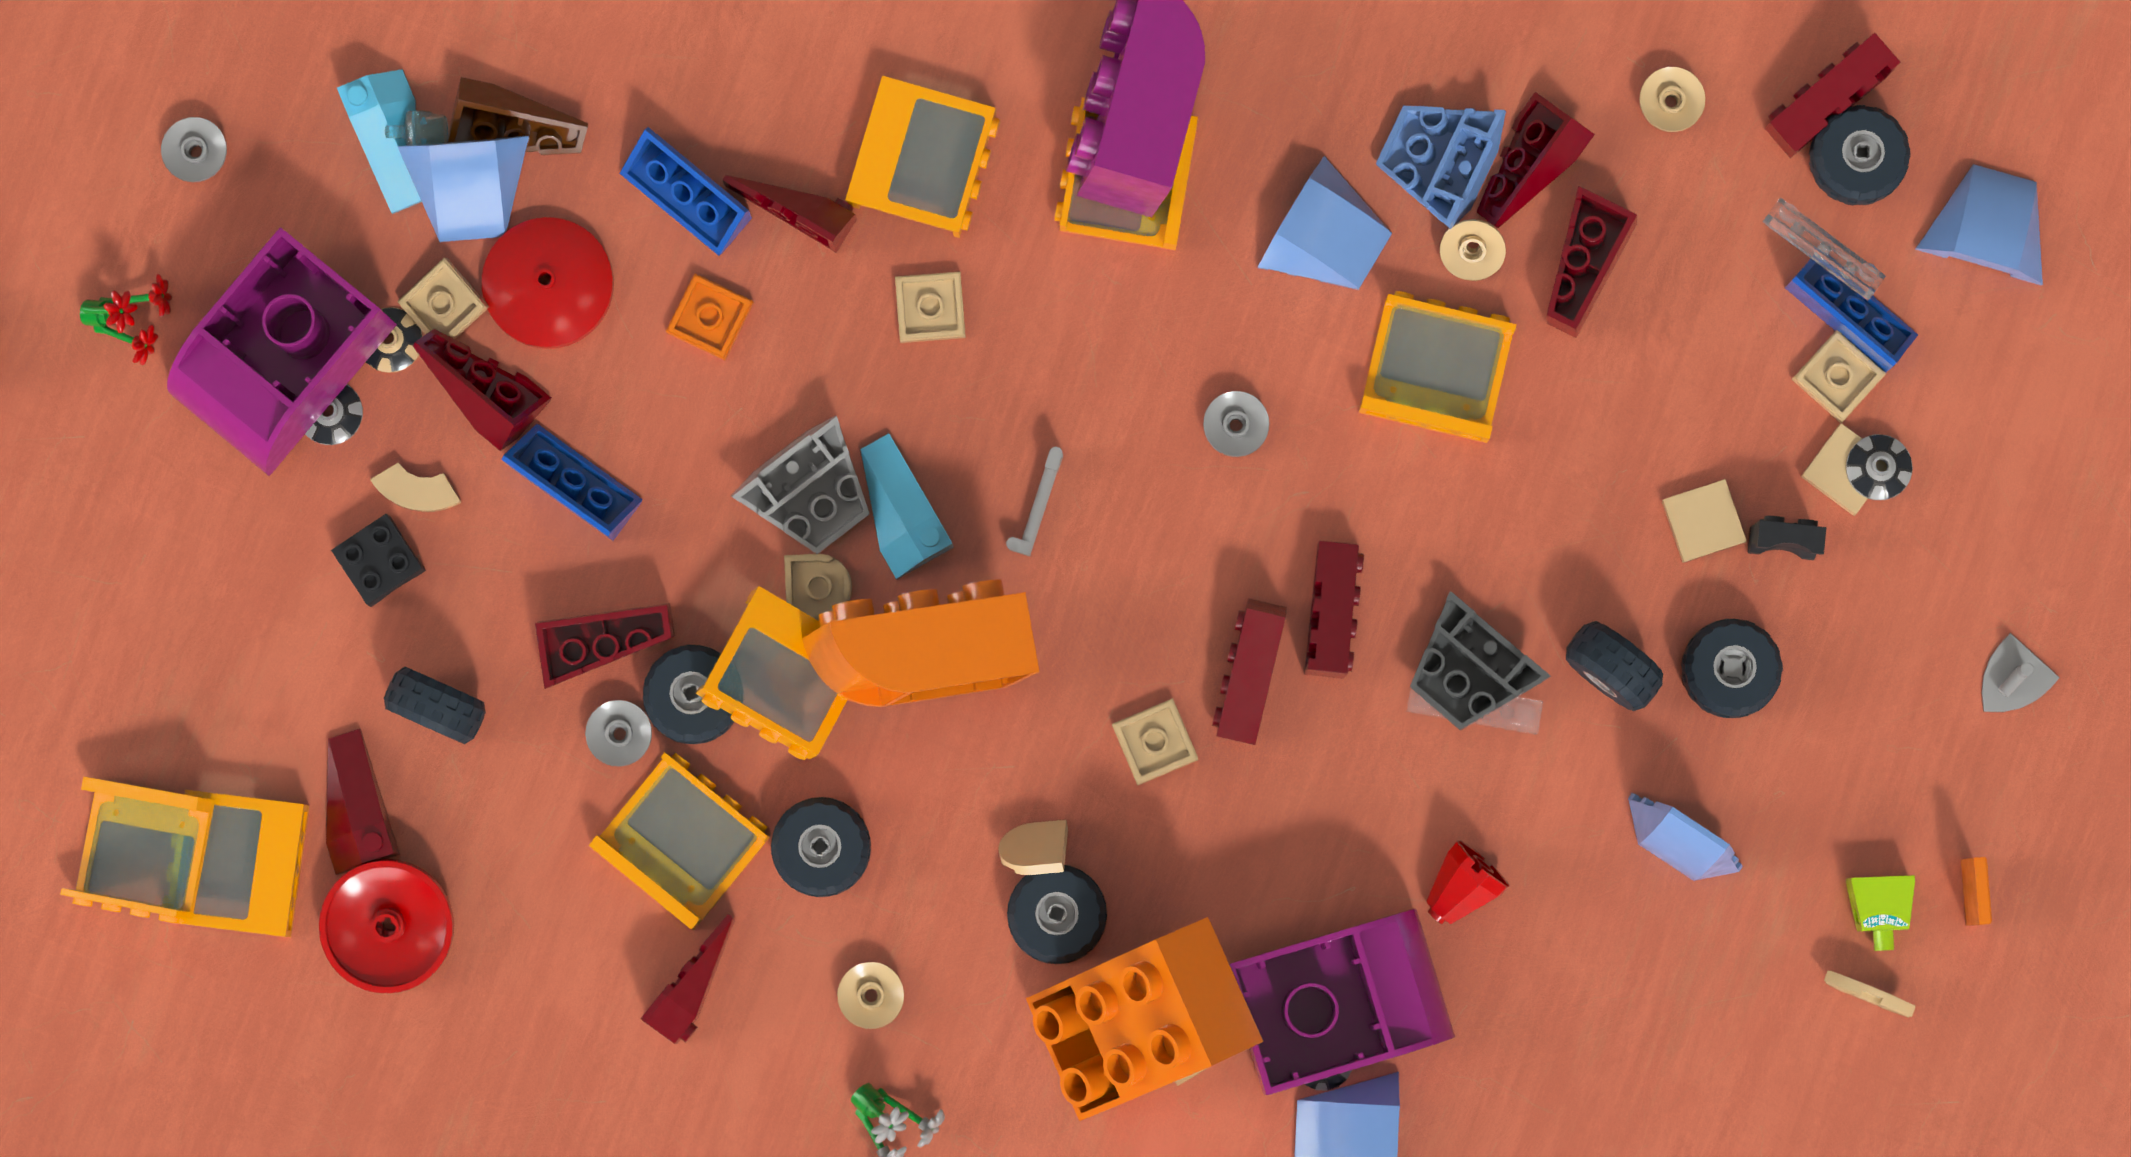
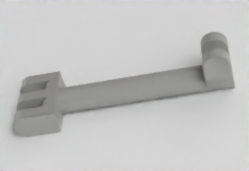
M1053 447L1049 451L1022 540L1011 537L1006 542L1007 548L1011 551L1027 556L1031 555L1048 499L1063 459V452L1059 447Z

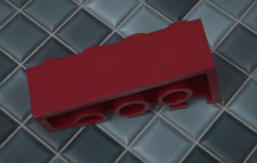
M1248 598L1245 612L1239 611L1235 630L1240 631L1238 644L1231 643L1227 662L1233 663L1230 676L1224 674L1220 694L1226 696L1223 708L1216 706L1212 726L1218 727V737L1256 745L1286 619L1287 607Z

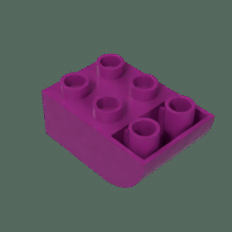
M1116 0L1113 11H1109L1099 45L1100 49L1115 54L1113 58L1102 55L1097 72H1093L1083 104V110L1096 113L1098 117L1097 120L1085 118L1080 134L1077 133L1075 136L1066 172L1082 176L1076 196L1152 218L1173 186L1205 65V45L1199 23L1183 0Z
M280 227L186 339L170 369L167 389L176 400L270 476L397 324L373 302Z
M1416 908L1229 964L1263 1039L1262 1043L1251 1047L1250 1051L1264 1095H1270L1404 1055L1455 1037Z

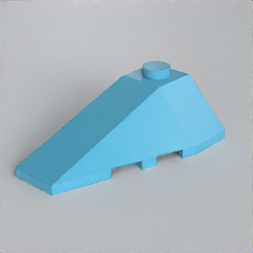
M401 69L366 75L337 87L348 117L391 213L394 214L422 202L397 147L418 144L416 100L404 71Z
M888 433L860 449L880 552L896 580L954 548L952 541L890 434Z

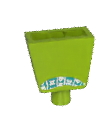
M1915 875L1847 878L1846 886L1857 932L1873 931L1874 951L1894 950L1893 930H1907L1910 927Z

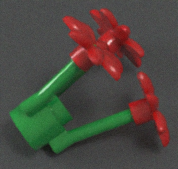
M157 274L156 283H152L153 290H150L149 294L131 296L129 291H125L121 297L114 290L112 291V298L87 299L80 307L81 322L84 325L93 326L95 333L107 334L132 344L133 350L137 351L133 358V363L140 361V365H144L148 359V354L155 353L152 344L157 341L159 336L157 333H154V325L151 324L147 331L141 329L139 336L135 337L122 332L125 329V323L129 326H134L135 324L134 318L129 313L136 311L138 306L132 303L150 301L154 306L158 305L160 317H163L165 313L167 315L170 314L171 308L168 301L172 300V295L167 293L169 283L166 279L163 280L160 274ZM116 323L117 330L109 328L107 325L110 326Z

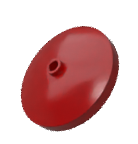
M535 218L512 227L493 245L483 267L482 294L484 301L489 306L487 310L491 317L511 338L535 348H561L582 340L601 323L607 314L613 297V270L604 248L585 228L561 218ZM544 275L551 277V282L548 285L540 284Z
M381 859L370 861L351 869L333 885L321 908L319 935L323 951L329 963L346 981L370 992L398 993L420 985L430 978L442 965L453 941L454 917L446 893L430 874L408 862ZM386 918L391 919V923L395 925L394 929H387L385 927L384 920Z

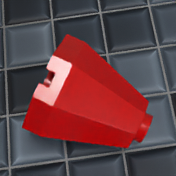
M1462 840L1457 841L1448 851L1426 901L1430 906L1428 913L1440 924H1443L1445 921L1449 924L1458 921L1501 896L1510 886L1493 865L1489 867L1484 862L1485 858Z

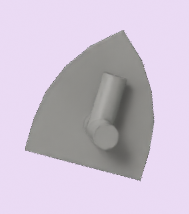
M2010 633L1994 651L1985 669L1981 691L1983 711L2006 712L2022 708L2038 700L2060 677Z

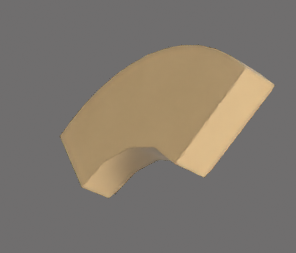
M396 463L370 479L382 495L393 503L407 509L435 512L461 503L444 473L432 478L417 477L408 473L401 464Z
M1829 970L1824 979L1826 984L1841 992L1908 1018L1909 1016L1912 1017L1916 1007L1889 993Z

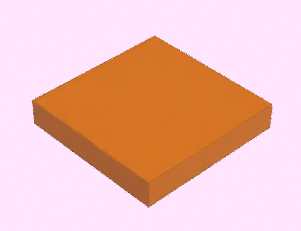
M694 273L666 329V333L726 361L754 302Z
M1974 857L1962 859L1961 870L1966 926L1991 924L1992 912L1987 858Z

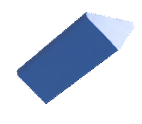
M649 127L642 133L619 173L718 256L726 250L752 219L749 210Z
M1819 249L1785 287L1786 290L1834 331L1838 330L1885 373L1899 361L1918 336L1914 330Z
M536 424L501 459L513 470L612 541L615 540L643 500L539 424Z

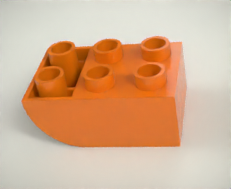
M1002 579L962 586L963 591L947 595L948 604L943 605L939 603L937 589L901 594L897 596L898 601L883 605V614H874L872 599H859L832 605L833 611L818 614L820 628L802 638L806 654L813 669L828 687L852 702L872 707H885L1007 688L1040 672L1026 592L1004 595Z
M1208 917L1025 998L1033 1015L1035 1032L1046 1044L1060 1076L1061 1091L1067 1101L1072 1104L1079 1121L1211 1067L1263 1042Z

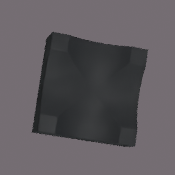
M388 514L378 518L331 550L365 603L370 607L380 602L403 584L426 571Z
M1765 516L1764 519H1760L1750 527L1748 553L1761 554L1769 550H1784L1806 560H1815L1817 554H1824L1827 527L1818 526V521L1798 519V523H1784V517Z

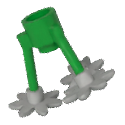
M870 1083L862 1085L851 1097L852 1104L857 1108L855 1114L863 1122L876 1145L878 1157H904V1153L907 1150L906 1146L899 1150L895 1148L890 1151L889 1147L884 1146L882 1141L886 1138L890 1142L894 1141L896 1137L895 1130L904 1131L907 1126L903 1122L907 1117L919 1124L918 1128L923 1131L920 1135L922 1139L918 1143V1147H923L931 1142L933 1134L939 1132L938 1126L945 1119L942 1109L939 1110L935 1118H922L890 1097L882 1088L876 1090ZM883 1102L894 1108L890 1115L888 1113L884 1114L883 1110L886 1105ZM868 1117L871 1119L878 1117L880 1125L873 1127Z

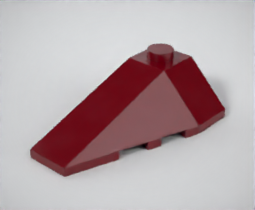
M1537 92L1532 95L1517 116L1512 127L1516 132L1510 146L1504 147L1500 155L1504 160L1499 172L1491 177L1477 209V213L1496 228L1502 226L1570 167L1595 135Z
M725 175L722 180L725 187L837 253L857 220L855 214L852 213L854 208L839 198L834 202L827 197Z
M436 329L428 332L413 345V348L473 428L499 451H502L518 439L552 398L528 377L519 372L514 376L498 368V361L490 357L488 361L477 357L471 353L469 346Z
M361 729L328 739L326 845L336 875L348 872L370 861L388 859L400 855Z
M727 914L698 950L700 951L696 957L693 956L682 967L677 976L678 980L675 983L668 984L640 1018L674 1044H678L680 1040L686 1043L698 1028L694 1023L699 1018L735 922V918L730 914Z

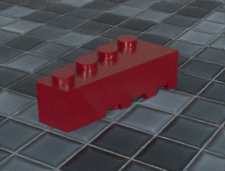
M1873 33L1861 45L1858 42L1853 44L1842 54L1844 59L1835 66L1832 62L1817 75L1820 80L1812 87L1807 83L1793 95L1795 101L1786 108L1782 104L1768 116L1771 122L1765 130L1789 158L1793 157L1811 142L1814 136L1828 125V117L1834 114H1841L1847 108L1854 106L1884 81L1901 63L1876 33Z
M1578 186L1547 311V324L1577 338L1637 225V214Z
M1328 541L1318 542L1304 675L1344 679L1348 671L1352 672L1354 652H1350L1351 638H1356L1357 619H1352L1353 607L1359 606L1361 586H1355L1356 573H1362L1364 554L1358 553L1359 545Z
M670 603L535 623L544 689L674 637Z

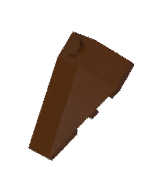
M461 77L447 143L529 136L525 152H539L541 155L581 153L588 123L495 84Z

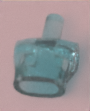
M407 111L404 125H386L385 136L386 138H405L406 145L448 143L447 118L443 114H435L430 111Z

